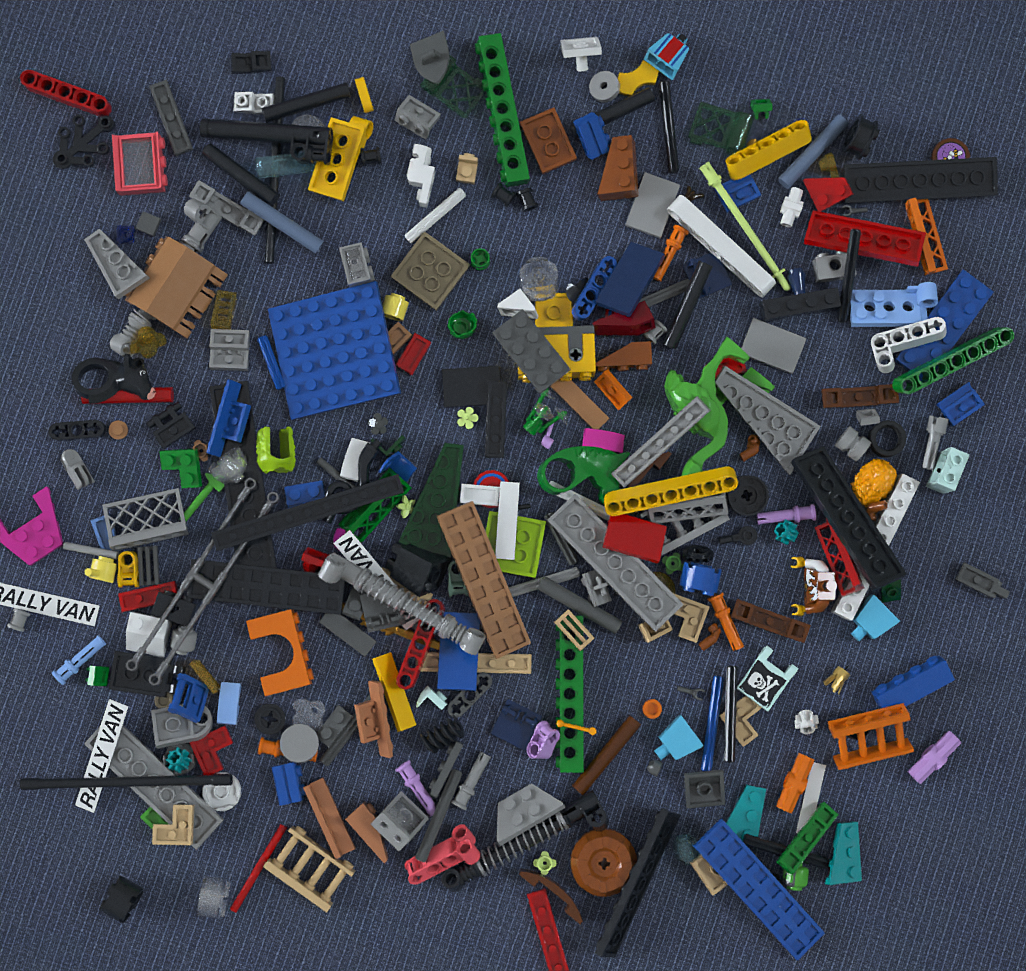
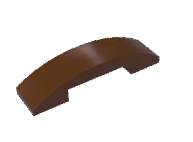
M892 384L821 389L823 408H852L899 403V393L894 391Z
M666 452L660 455L630 482L627 488L637 486L652 466L660 470L672 453Z
M739 599L736 600L731 615L734 619L801 643H805L811 625L788 618Z
M520 869L519 875L534 887L540 881L568 904L564 908L565 913L579 924L583 922L576 903L562 886L539 872Z

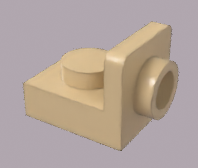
M470 153L459 155L456 182L475 184L478 158Z

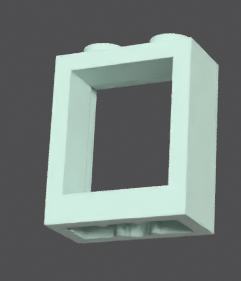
M953 447L940 451L926 487L942 494L955 491L969 454Z

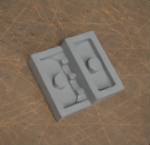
M211 329L209 345L211 349L210 370L248 371L249 330Z

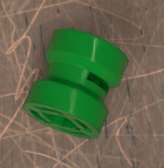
M479 248L472 252L471 264L473 268L479 271L488 268L490 257L485 249Z

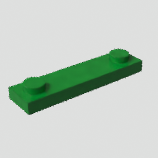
M821 802L776 862L790 875H793L839 814L825 802Z

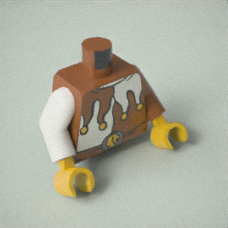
M801 556L792 557L791 559L797 560V565H791L792 568H802L805 566V607L798 604L791 605V607L797 608V612L792 613V615L803 616L805 612L806 614L825 611L829 602L834 601L836 598L837 583L835 582V572L830 571L825 562L821 560H804Z

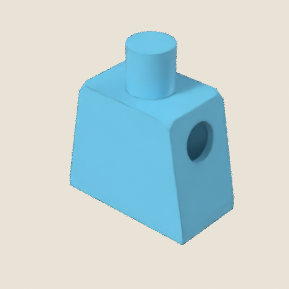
M869 595L853 618L858 627L851 635L857 641H860L865 635L870 639H876L899 623L900 620L875 595Z
M678 715L658 736L663 744L654 752L660 760L669 754L675 760H678L704 745L684 718Z

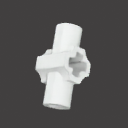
M792 187L789 197L785 196L780 209V213L783 214L780 222L782 226L790 228L793 225L794 219L799 218L804 203L800 201L803 190Z

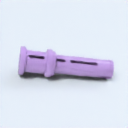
M811 504L805 507H798L797 505L788 510L756 514L758 518L757 524L783 522L785 519L788 521L794 520L796 523H799L800 520L808 519L816 521L815 505Z
M408 760L397 767L395 771L400 773L405 780L404 784L407 787L410 786L429 817H431L437 805L419 780L420 775L416 774L410 765L411 761Z

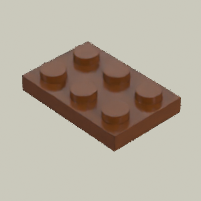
M554 107L520 122V126L542 175L577 160Z

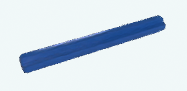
M722 676L713 677L701 764L702 771H712L724 677Z

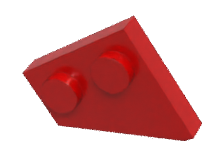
M845 177L803 179L819 212L854 195Z

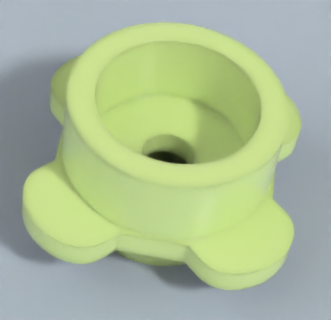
M543 851L538 859H534L533 865L538 867L542 875H547L549 870L556 866V860L552 859L547 851Z

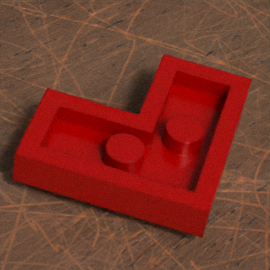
M225 725L208 733L204 738L189 743L203 774L212 775L224 769L216 751L234 742Z

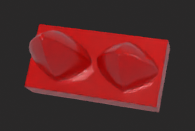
M307 547L301 558L304 571L316 572L318 567H322L329 554Z

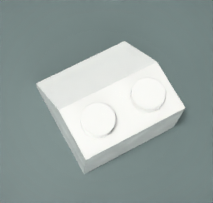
M130 612L126 629V650L137 652L153 631L160 617ZM164 621L147 647L145 654L165 657L172 621Z

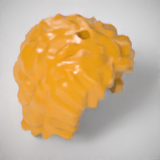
M878 458L873 459L862 466L860 472L855 475L854 482L850 483L851 489L862 506L867 507L869 504L887 497L889 492L893 490L897 480V473L889 462Z

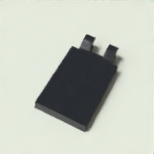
M115 651L109 683L110 690L167 698V692L175 693L177 686L172 685L173 673L185 674L186 671L184 666L172 665L173 659H171L167 670L162 676L161 684L154 686L149 683V677L155 674L166 658L144 655L139 662V669L132 672L126 668V663L135 654ZM132 662L130 668H135L136 664ZM157 676L152 679L153 683L158 682Z

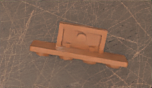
M371 680L368 681L371 700L354 705L360 742L367 743L377 740L380 756L391 758L393 757V744L390 740V726L386 715L387 707L384 703V688L381 682Z

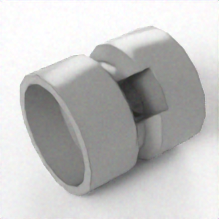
M849 426L834 446L842 452L847 451V456L857 462L869 448L871 441L864 436L859 437L858 432Z

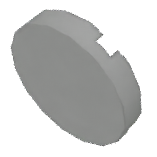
M294 724L288 727L280 739L282 754L286 759L294 763H305L311 760L319 747L316 732L310 726L304 724Z

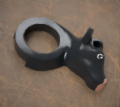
M130 354L124 355V363L103 358H89L78 364L72 373V384L76 392L82 398L89 399V403L104 402L120 390L138 395L143 400H150L156 394L150 382L146 363L141 358L132 359ZM92 369H102L109 373L107 382L97 389H87L80 385L83 375Z

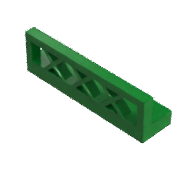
M389 468L380 479L396 475V473ZM399 476L401 483L404 485V493L388 497L390 501L385 507H381L384 499L360 506L355 511L348 513L338 525L346 532L350 530L353 534L359 527H364V531L359 537L355 535L359 542H363L412 487ZM377 512L376 518L373 521H368L371 513Z

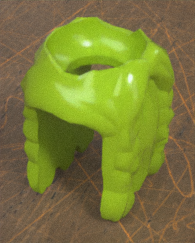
M270 427L258 430L256 436V462L263 473L267 474L270 471L288 473L293 471L296 462V447L291 427H286V429H280L279 431L280 459L270 454Z

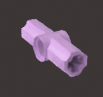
M947 731L935 744L930 745L922 753L921 758L907 772L921 784L934 770L940 769L947 762V757L961 744L960 740L953 733Z

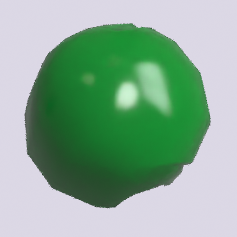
M462 310L454 313L448 320V330L455 338H470L476 331L477 319L474 313H467Z

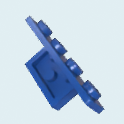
M230 379L227 380L207 448L208 454L221 457L226 439L241 443L251 405L237 402L241 384Z

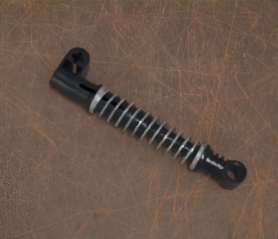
M591 790L565 805L563 810L500 846L497 842H494V850L490 846L487 847L488 853L481 850L480 859L475 864L469 865L465 862L463 863L464 866L459 865V869L456 867L446 870L441 877L442 884L449 891L458 892L466 885V881L469 883L470 879L472 881L475 880L474 877L483 878L488 875L487 872L490 874L489 867L493 866L497 870L496 863L500 862L504 866L502 860L505 858L510 863V855L513 854L515 859H517L515 852L520 851L524 855L522 848L530 851L531 847H537V844L540 842L544 844L543 840L547 838L550 840V836H557V832H564V828L565 830L571 828L573 823L584 817L593 830L602 831L607 829L609 825L608 816L594 791ZM596 811L601 820L600 823L596 822L595 817L591 814L592 812ZM456 876L457 881L449 885L450 878Z

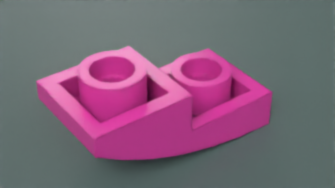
M585 428L582 446L599 447L620 454L623 453L625 435Z

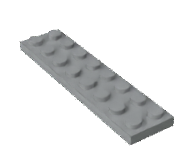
M576 494L547 520L655 632L684 605L639 558L602 548L607 526Z
M122 725L109 768L117 776H177L132 732ZM100 727L84 743L91 751H93ZM189 786L130 787L168 824H172L174 804L194 805L192 846L196 850L224 821Z

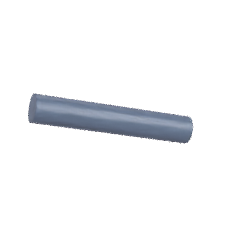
M837 115L778 178V182L784 188L789 189L849 125L848 121L843 116Z
M249 191L240 202L242 206L315 254L324 242L322 239Z

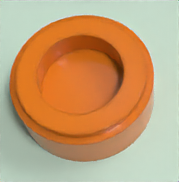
M649 699L644 702L642 711L646 717L655 719L660 716L662 706L657 700Z

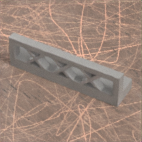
M726 492L648 509L650 520L653 523H664L728 514ZM714 504H723V508L715 509L712 507ZM698 506L703 508L701 511L693 510L694 507ZM676 509H681L684 511L681 514L674 513ZM654 512L665 513L663 516H654Z

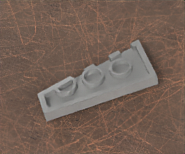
M98 229L84 239L116 298H122L150 279L101 229Z

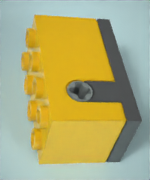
M594 325L538 327L571 369V371L560 378V381H572V378H579V381H589L591 378H594L596 372ZM518 367V380H522L523 383H531Z

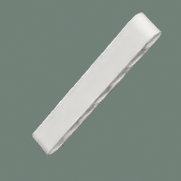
M679 195L667 208V212L682 227L688 230L694 238L758 296L763 298L776 284L775 279L686 197Z

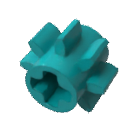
M786 519L784 523H778L774 530L777 535L775 539L786 545L789 544V541L795 542L799 534L796 529L797 525Z
M177 747L176 750L169 752L170 754L166 761L170 763L168 766L170 770L181 773L182 770L189 769V762L192 759L187 757L189 755L187 750L184 749L182 751V749Z

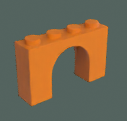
M294 609L246 621L251 640L278 634L288 639L293 647V660L287 669L279 673L260 677L264 696L312 684L311 680H314L312 669H308L307 661H309L307 649H303L304 635L298 629L297 624L300 623L298 613H294Z

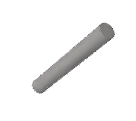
M64 542L63 549L113 559H118L119 556L117 551Z

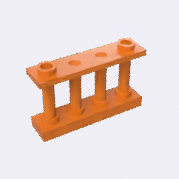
M904 703L828 721V728L833 738H838L840 754L833 756L838 770L914 752L909 739L904 738L902 722L910 720V714ZM895 724L897 740L885 743L883 727ZM876 729L878 745L867 747L865 731ZM857 733L859 750L848 752L846 736Z

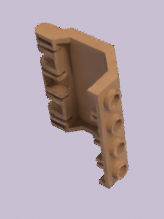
M170 237L160 238L155 246L157 248L154 255H149L145 262L147 266L143 270L150 279L127 293L125 301L150 314L188 339L192 331L181 325L180 322L194 329L195 325L184 319L185 314L188 312L196 319H200L202 315L190 307L204 314L212 301L211 298L200 291H203L212 298L216 295L212 290L204 286L206 281H210L216 287H221L222 283L210 275L224 282L228 274Z

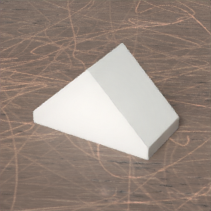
M521 289L498 303L497 308L501 316L513 317L523 309L531 319H538L534 305Z

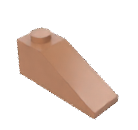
M364 801L345 820L382 862L385 863L388 860V854L383 836L371 825L377 817L375 814L377 810L371 803L366 804Z

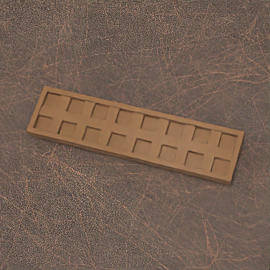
M470 501L437 515L436 517L494 658L498 659L531 644L474 502Z

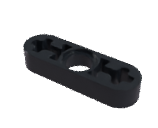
M99 420L54 423L49 428L50 437L57 441L100 438L106 433L105 424ZM95 424L101 427V430H98L97 434L95 431L92 430L87 431V427L94 428L96 426ZM76 425L82 427V433L78 436L73 434V428ZM59 427L61 430H68V433H60L58 437V435L54 434V431H57Z

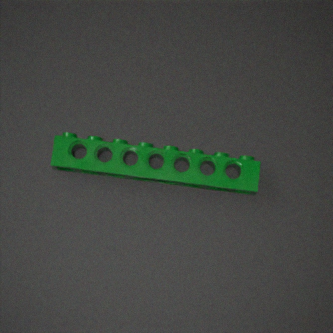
M501 33L479 36L477 43H475L476 55L480 56L478 66L480 73H483L484 76L482 87L483 91H487L488 96L485 99L486 107L491 111L489 122L490 126L494 127L493 143L498 147L496 157L498 164H501L502 171H500L501 182H505V187L528 184L530 177ZM486 54H493L495 58L489 59ZM490 72H497L499 76L492 77ZM498 89L502 92V95H495L493 91ZM497 108H504L506 113H499ZM507 126L510 131L504 132L500 127ZM505 144H510V145H512V146H513V150H507V149H505L504 145H505ZM514 162L517 168L512 169L507 163Z
M566 616V619L583 636L581 628L570 616ZM575 616L583 625V616ZM563 620L560 622L566 630L570 629ZM556 625V631H559V639H556V651H559V658H556V670H559V678H556V690L560 691V697H556V709H560V717H556V722L563 720L564 723L583 727V649L580 651L571 641L565 640L564 633ZM575 634L574 639L581 646L583 642ZM567 649H572L575 652L572 660L564 658V652ZM569 668L575 672L574 678L570 680L564 677V671ZM567 688H572L575 691V695L571 699L564 697V691ZM573 708L575 715L572 718H566L564 716L565 709ZM556 725V729H560V738L556 743V748H560V756H556V768H560V773H584L583 731L574 729L575 735L567 738L564 735V730L568 727H558ZM567 747H573L575 754L572 757H566L564 750Z

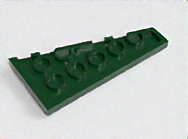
M444 443L434 468L401 535L400 543L405 545L413 544L427 551L446 555L451 559L450 548L436 516L457 507L464 445Z

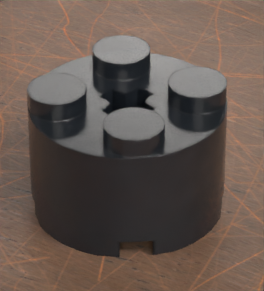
M120 876L116 883L110 886L107 891L109 897L107 900L104 899L99 910L124 924L131 915L129 913L139 903L144 888Z

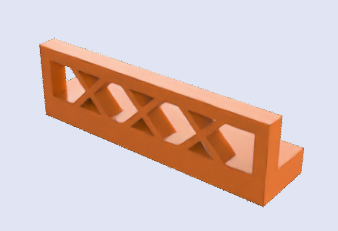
M909 199L905 203L911 229L926 232L923 220L929 223L931 227L929 233H926L920 257L925 276L948 270L929 200ZM921 203H924L926 209L923 215H921L918 206ZM928 238L936 244L934 251H931ZM933 256L940 260L942 267L936 268Z

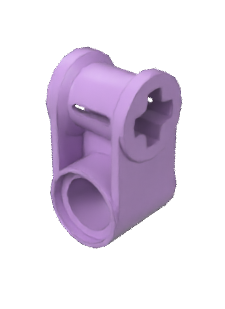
M547 721L538 723L527 746L528 756L532 759L550 758L560 738L559 731L552 729Z

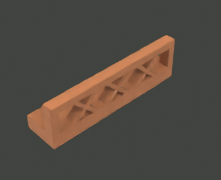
M324 777L303 787L335 859L354 850L356 847Z

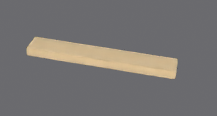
M428 652L421 672H438L439 652ZM478 653L477 673L531 674L532 654H507L495 659L493 653Z

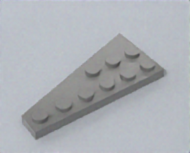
M723 366L715 379L716 386L784 470L791 475L794 467L790 462L804 454L821 426L730 368Z

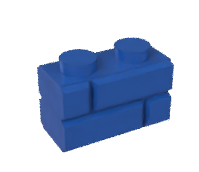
M591 112L573 121L584 152L589 159H594L609 152L611 140L609 135L603 131L602 127L605 124L601 116Z
M288 762L271 767L279 806L303 801L306 793L303 789L305 784H301L300 776L303 775L301 765Z

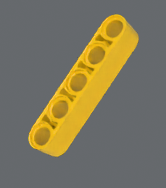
M798 120L729 156L725 162L730 178L732 180L744 178L810 143L812 137L808 122L806 120Z

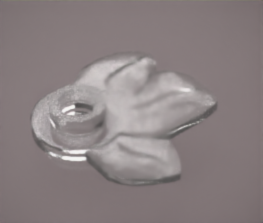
M304 698L298 699L292 704L293 708L297 711L292 718V725L304 724L310 726L317 733L323 726L324 704L318 700L310 702ZM312 708H316L318 713H314Z

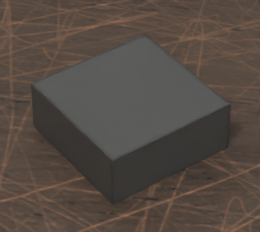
M143 211L135 229L155 237L162 220Z

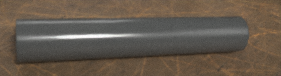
M546 576L542 577L537 586V590L614 634L617 633L622 624V620L598 606L594 607L591 602Z

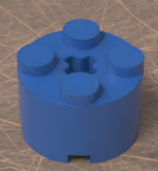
M684 561L679 583L682 589L689 592H695V589L701 590L700 592L704 595L714 596V592L717 593L722 569L717 568L715 571V569H712V566L693 562L688 566L689 563Z

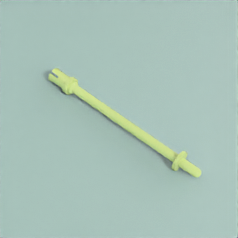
M710 162L702 165L699 169L708 180L707 184L709 187L712 186L717 190L774 274L772 277H776L785 291H789L791 286L782 274L785 269L779 270L721 184L722 177L717 175Z

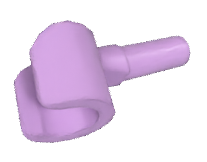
M554 423L548 427L541 442L542 446L547 449L554 442L549 437Z

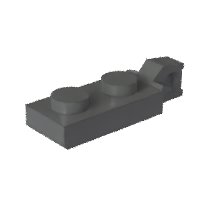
M965 562L962 563L955 578L956 581L988 597L995 598L997 595L1007 599L1010 591L1001 587L1002 582L999 579Z

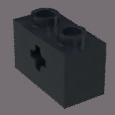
M165 590L164 593L158 592L151 614L161 618L176 593ZM183 596L182 599L179 598L177 601V607H180L179 610L173 612L174 609H172L166 620L188 626L195 615L198 604L193 603L194 599Z

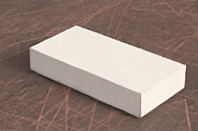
M461 484L460 503L465 504L473 501L475 505L498 506L500 487Z

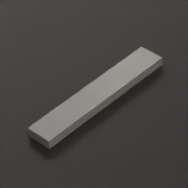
M697 395L611 474L625 488L710 411L709 407Z

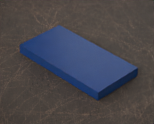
M444 612L443 617L447 614L453 615L456 621H458V625L460 623L463 624L462 627L467 626V629H480V621L476 613ZM451 637L450 639L440 638L437 689L476 691L478 654L472 655L463 651L460 648V642L456 644V640L451 641Z

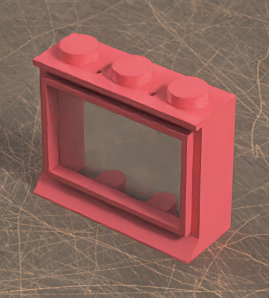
M158 132L112 135L115 191L120 196L165 192L168 180L167 175L164 174V167H166V157L163 156L162 150L165 149L164 137H161Z

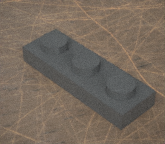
M456 741L455 744L451 743L446 752L449 754L447 761L442 760L437 770L441 773L438 779L433 778L429 789L432 790L430 795L437 798L464 743Z

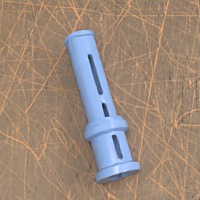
M99 635L96 636L93 641L72 659H66L64 661L65 664L57 671L54 670L52 675L60 684L64 685L70 676L78 673L80 666L106 645L105 641ZM92 647H94L89 653H87V654L82 658V656H83L86 652H88Z

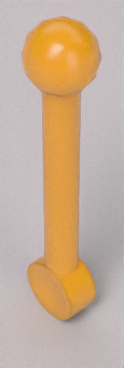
M563 720L556 722L558 727L564 726L589 732L590 735L596 734L594 727H581L564 723Z

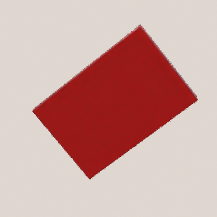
M626 514L609 516L602 548L658 564L667 526Z

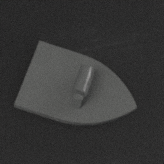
M444 30L410 44L417 71L423 78L435 84H439L443 79L450 60Z

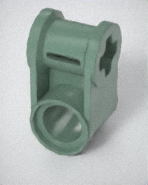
M454 560L448 567L449 597L461 594L468 596L461 575L455 574L452 571V566L455 564Z

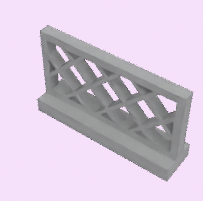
M179 488L102 505L109 547L112 551L189 535ZM176 494L177 501L173 507L164 502L169 495ZM151 499L159 502L154 511L145 506ZM133 503L140 506L135 515L126 510ZM162 504L170 508L165 518L157 514ZM116 507L121 512L114 519L109 516L108 509ZM143 508L152 513L146 522L138 518ZM175 511L180 515L181 522L172 523L168 518ZM124 513L133 517L127 526L118 522ZM154 515L163 520L158 527L149 525ZM135 520L144 524L140 531L130 529ZM116 524L125 528L121 535L113 536L112 529Z

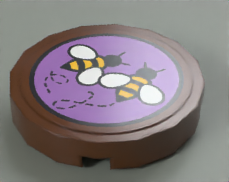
M947 138L941 140L934 147L931 160L970 158L968 147L962 141L955 138Z

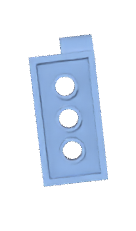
M924 282L918 286H908L906 290H852L850 304L851 327H902L927 320L926 308H931L938 304L937 286L933 282ZM870 305L874 308V311H867L864 306ZM889 305L893 308V311H886L883 306ZM909 305L912 311H906L902 306Z

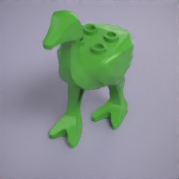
M728 337L719 346L713 359L703 368L697 384L684 382L683 376L677 374L675 370H670L666 376L664 388L671 408L674 411V416L697 395L710 409L689 431L694 435L697 433L699 436L709 438L711 441L688 459L683 468L682 476L703 472L702 466L704 462L725 446L728 436V418L722 405L727 398L719 388H716V371L723 359L730 358L744 364L750 358L745 351ZM752 367L742 376L767 393L775 388L770 381Z

